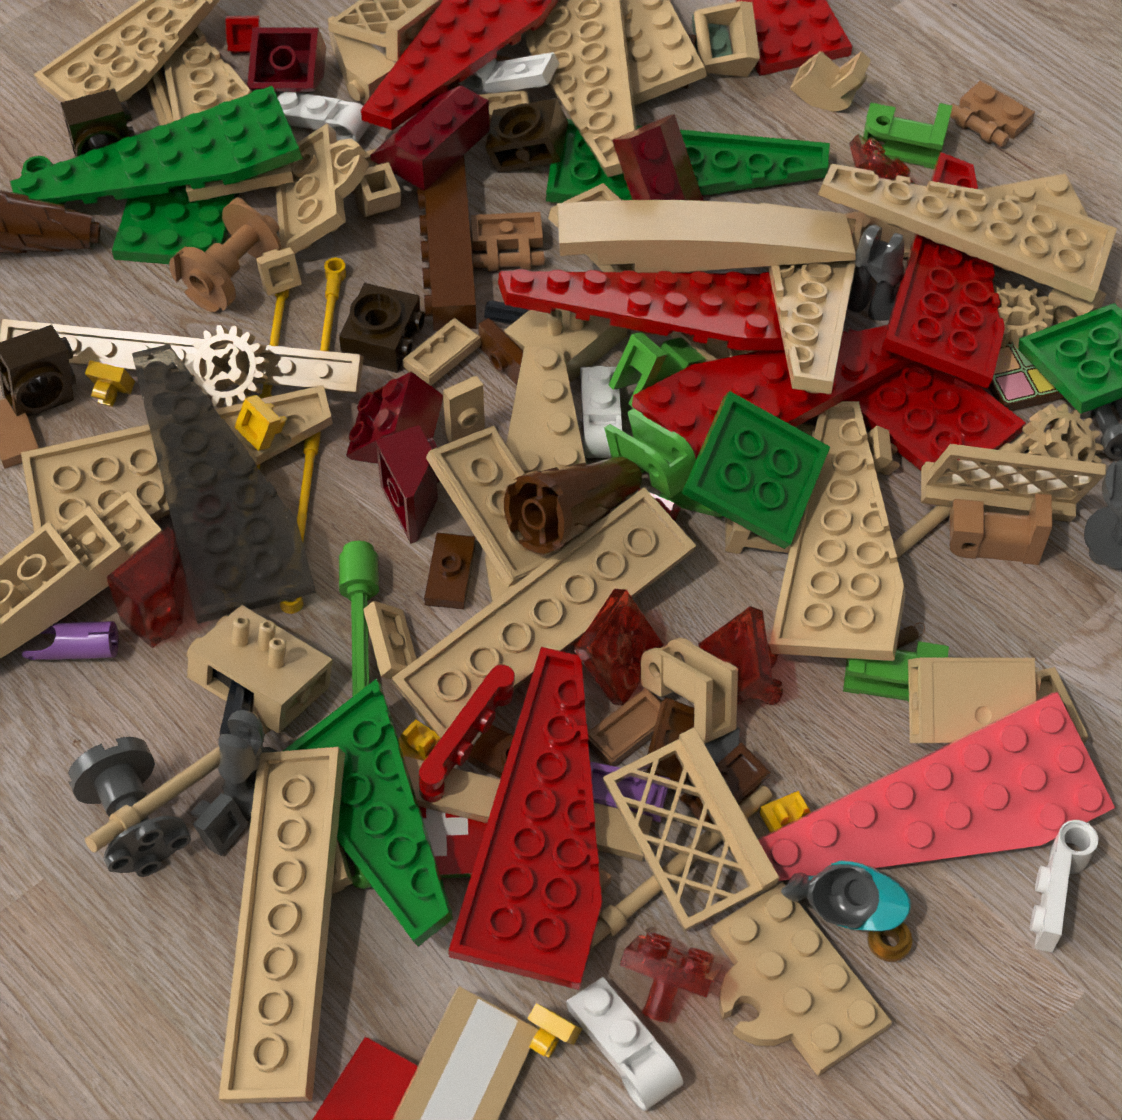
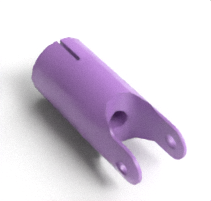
M114 621L55 623L40 633L55 634L56 637L52 645L43 650L24 651L22 657L31 660L115 658L118 653L117 645H119L117 625Z

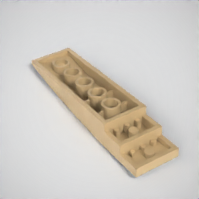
M613 200L557 203L560 256L597 253L598 266L634 263L635 272L657 273L659 271L678 273L856 260L847 216L844 213L765 204L694 200Z
M127 491L98 515L88 506L59 530H56L48 521L0 559V659L83 605L169 541V538L130 491Z

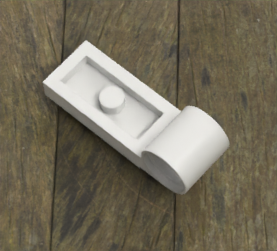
M554 52L499 62L493 59L461 83L459 82V85L478 95L491 92H511L532 87L541 88L548 85L559 61Z
M282 92L278 97L290 126L317 130L328 123L336 131L337 141L352 139L358 142L371 125V123L361 120V109L363 106L355 102L297 92Z
M580 367L583 450L585 458H611L604 427L611 424L622 431L619 389L613 390L609 386L617 367Z
M1070 820L1061 826L1050 849L1047 867L1040 866L1038 870L1035 891L1042 893L1040 906H1034L1030 921V931L1037 932L1034 949L1053 952L1062 935L1069 874H1077L1083 871L1098 845V835L1095 829L1084 821ZM1066 843L1077 845L1081 851L1072 850Z
M604 977L566 1001L570 1014L619 1072L627 1092L641 1110L646 1111L683 1085L682 1076L675 1063Z

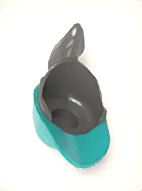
M851 861L835 862L817 875L795 873L788 884L781 889L782 895L790 901L797 903L807 898L814 910L825 921L854 930H892L905 921L911 910L909 895L898 882L878 872L874 867Z

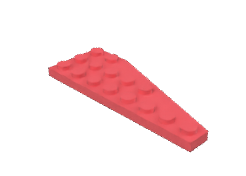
M1052 692L758 838V841L778 874V881L790 880L795 873L817 875L826 867L838 861H851L880 868L1041 846L1055 839L1064 823L1070 820H1081L1087 823L1114 809L1115 806L1059 693Z

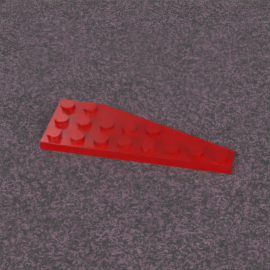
M443 0L362 107L361 120L389 130L395 129L422 109V104L428 99L447 92V86L456 80L461 83L495 59L497 51L507 44L513 46L521 40V34L527 30L535 31L542 26L559 0Z
M735 0V2L745 1L752 2L760 56L755 68L759 76L799 68L819 51L831 60L851 56L852 44L826 0Z
M942 152L940 153L931 181L978 189L974 164ZM915 233L881 348L988 388L994 376L1005 331L1004 320L999 318L998 313L1000 305L999 294L994 292L992 282L995 276L993 264L977 257H971L947 245L935 243L931 239Z
M517 269L514 271H500L498 286L504 303L507 306L549 314L557 308L575 313V319L585 321L590 320V315L611 319L610 325L663 336H668V334L676 331L693 336L694 342L707 344L708 338L728 341L727 348L736 350H784L769 272L761 274H742L739 272L706 273L702 271H695L693 273H672L669 271L645 273L631 270L623 272H601L598 270L566 272L558 269L551 271Z
M884 325L842 335L832 394L809 393L805 390L792 389L785 350H761L692 364L634 394L632 406L643 413L646 418L670 432L674 431L682 436L691 446L697 459L722 399L729 391L790 425L797 427L916 361L881 348L888 326Z
M850 328L848 332L843 331V334L855 332V330ZM919 362L906 366L844 400L859 402L864 424L867 428L872 430L874 427L880 426L889 430L890 443L894 444L898 449L897 452L920 471L926 461L935 463L950 444L998 450L1005 443H1010L1023 432L1022 428L1026 425L1025 421L980 386L958 377H952Z
M541 647L448 954L450 958L580 990L602 909L582 659L580 655Z

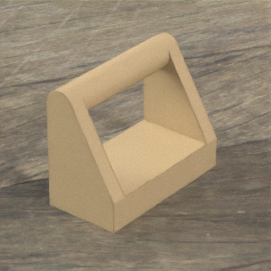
M737 1L696 10L694 12L698 55L705 67L706 73L748 77L760 59L752 2ZM708 24L729 26L732 55L712 58Z

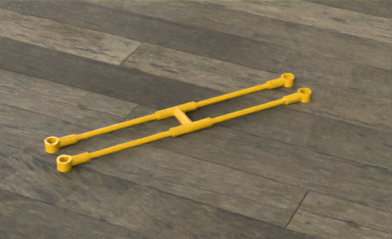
M336 257L328 259L324 264L327 279L325 290L327 302L320 351H329L335 303L339 299L341 281L346 278L345 262ZM290 289L275 293L277 298L269 346L279 345L285 299L288 298ZM263 384L262 393L258 397L260 399L271 397L272 385ZM321 431L305 439L303 452L306 456L291 563L287 566L285 587L278 594L280 608L288 614L297 613L303 607V597L300 590L303 572L301 557L315 456L318 455ZM260 464L250 469L236 561L232 563L229 585L222 592L225 607L233 612L241 605L246 607L248 604L245 589L248 568L246 556ZM234 595H239V596H241L240 598H238V599H236V600H231V599H230V598H231L232 596H234ZM291 597L296 598V600L293 602L285 601L286 599Z

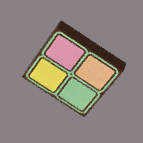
M1008 342L1006 347H1000L994 376L988 386L996 400L1009 410L1015 411L1065 398L1014 346V343Z

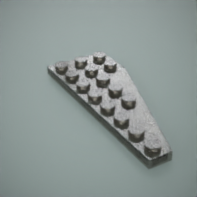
M170 344L132 353L197 624L219 619L225 615L229 616L241 605L253 610L316 593L296 517L289 507L287 508L270 481H267L260 472L256 462L227 422L214 409L213 403L198 387L193 376Z

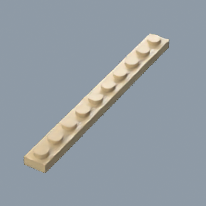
M2 319L0 342L52 325L59 337H66L70 343L73 352V358L69 359V364L88 366L89 360L130 371L188 376L185 374V370L193 367V362L186 359L187 354L195 355L197 352L192 342L195 340L203 344L206 341L199 338ZM229 343L222 344L215 349H225ZM263 345L265 350L259 354V357L269 360V364L261 367V372L268 376V380H258L257 384L305 389L324 385L325 391L359 394L364 359L362 355ZM248 359V361H247V370H248V373H249V366H250V364H249V359ZM227 361L223 365L226 373H229L232 367L229 366ZM205 364V374H207V365H206V364Z

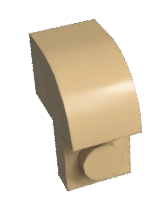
M819 51L799 67L790 89L813 107L831 112L844 110L850 107L856 91L865 83L868 77L865 73L871 59L861 51L843 66L839 67L824 53Z
M376 149L366 151L368 154L364 158L369 162L368 169L362 181L354 189L355 203L364 217L398 208L401 202V190L389 162L378 165L370 160V154Z

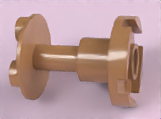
M235 198L223 209V222L231 235L223 245L214 243L205 252L195 247H184L169 262L170 272L175 282L177 283L182 279L188 287L184 291L186 296L195 304L210 312L216 313L220 308L224 311L234 302L236 290L231 278L239 271L240 264L238 260L246 252L255 258L262 257V253L274 249L281 250V243L277 236L280 228L277 222L269 215L262 216L241 198Z

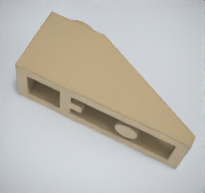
M331 16L330 18H328V22L335 17ZM329 32L331 46L348 93L355 101H360L365 105L396 63L386 59V55L370 43Z

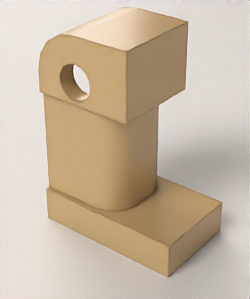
M682 637L671 640L664 647L653 648L644 652L641 658V685L660 697L675 692L695 704L694 727L703 743L706 744L736 730L737 667L716 658L693 645V642ZM680 653L683 655L685 663L682 661Z

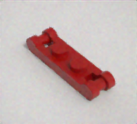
M497 665L491 669L420 766L419 794L423 800L436 802L443 797L444 780L456 764L462 766L466 762L473 749L472 741L479 732L485 734L489 730L496 717V708L498 706H506L512 701L515 677L513 669L509 666Z

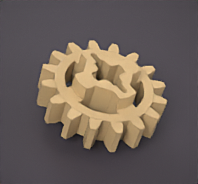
M1005 283L1004 289L993 285L994 292L999 294L1000 299L998 307L999 318H1003L1005 325L1001 347H1006L1008 342L1014 343V346L1018 349L1019 338L1052 326L1054 307L1048 305L1049 298L1047 296L1037 297L1038 289L1025 290V284H1020L1018 288H1012L1010 283Z
M219 325L217 326V335L207 330L203 332L206 340L203 344L195 340L192 342L197 352L195 355H186V359L193 362V367L186 369L185 374L195 377V380L192 381L189 387L195 391L202 390L199 399L205 402L212 399L213 406L222 408L224 402H226L227 406L238 404L237 399L244 402L245 398L250 397L249 393L251 391L259 394L262 392L257 382L258 380H268V376L261 372V367L267 366L269 360L259 357V354L265 348L259 343L253 344L255 340L254 335L249 332L242 335V329L237 326H233L229 333L227 328ZM229 343L225 349H215L222 344ZM248 359H249V364H250V366H249V373H248V370H247V361H248ZM226 361L232 367L229 373H226L225 368H223ZM205 364L207 365V374H205ZM229 385H239L234 390L221 392V390L225 391Z
M1064 403L1057 408L1050 404L1043 410H1039L1029 418L1030 422L1022 428L1023 432L1028 435L1020 441V445L1029 447V452L1026 454L1078 460L1080 458L1079 461L1101 463L1102 460L1096 454L1104 449L1101 444L1095 443V438L1100 435V431H1091L1089 428L1093 420L1087 418L1083 421L1080 419L1081 414L1076 409L1069 413L1067 404ZM1050 424L1051 427L1048 430H1046L1045 433L1044 429L1046 425Z

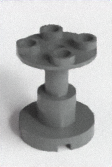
M1119 460L1109 465L1102 482V495L1108 506L1098 509L1089 517L1084 528V540L1089 548V557L1093 562L1122 570V460Z
M117 738L118 746L105 750L101 743L78 757L68 772L71 782H68L76 799L86 804L102 803L107 815L110 817L111 814L123 806L128 805L131 807L147 796L142 784L152 774L155 762L147 743L140 738ZM147 816L141 823L126 829L114 838L107 846L103 859L110 872L130 873L136 871L139 877L149 876L161 868V861L168 858L176 850L187 846L191 841V836L184 820L179 817L161 816L149 819Z

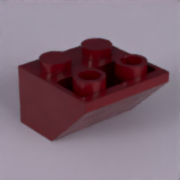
M412 371L397 379L390 380L386 385L373 392H367L357 405L358 415L355 425L349 433L350 443L346 457L355 461L378 464L376 440L420 425L426 438H433L443 402V394Z

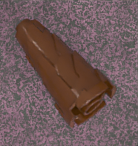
M0 190L1 253H27V251L61 252L72 249H91L93 243L99 244L101 223L95 222L92 215L64 208L61 204L29 199L28 195Z
M613 457L588 465L584 462L563 469L555 467L544 471L540 470L523 474L513 479L517 481L508 485L505 492L504 513L511 533L516 530L520 531L524 538L518 540V542L527 550L538 554L555 551L588 530L589 525L611 513V509L628 500L627 497L641 487V470L637 464L628 458Z

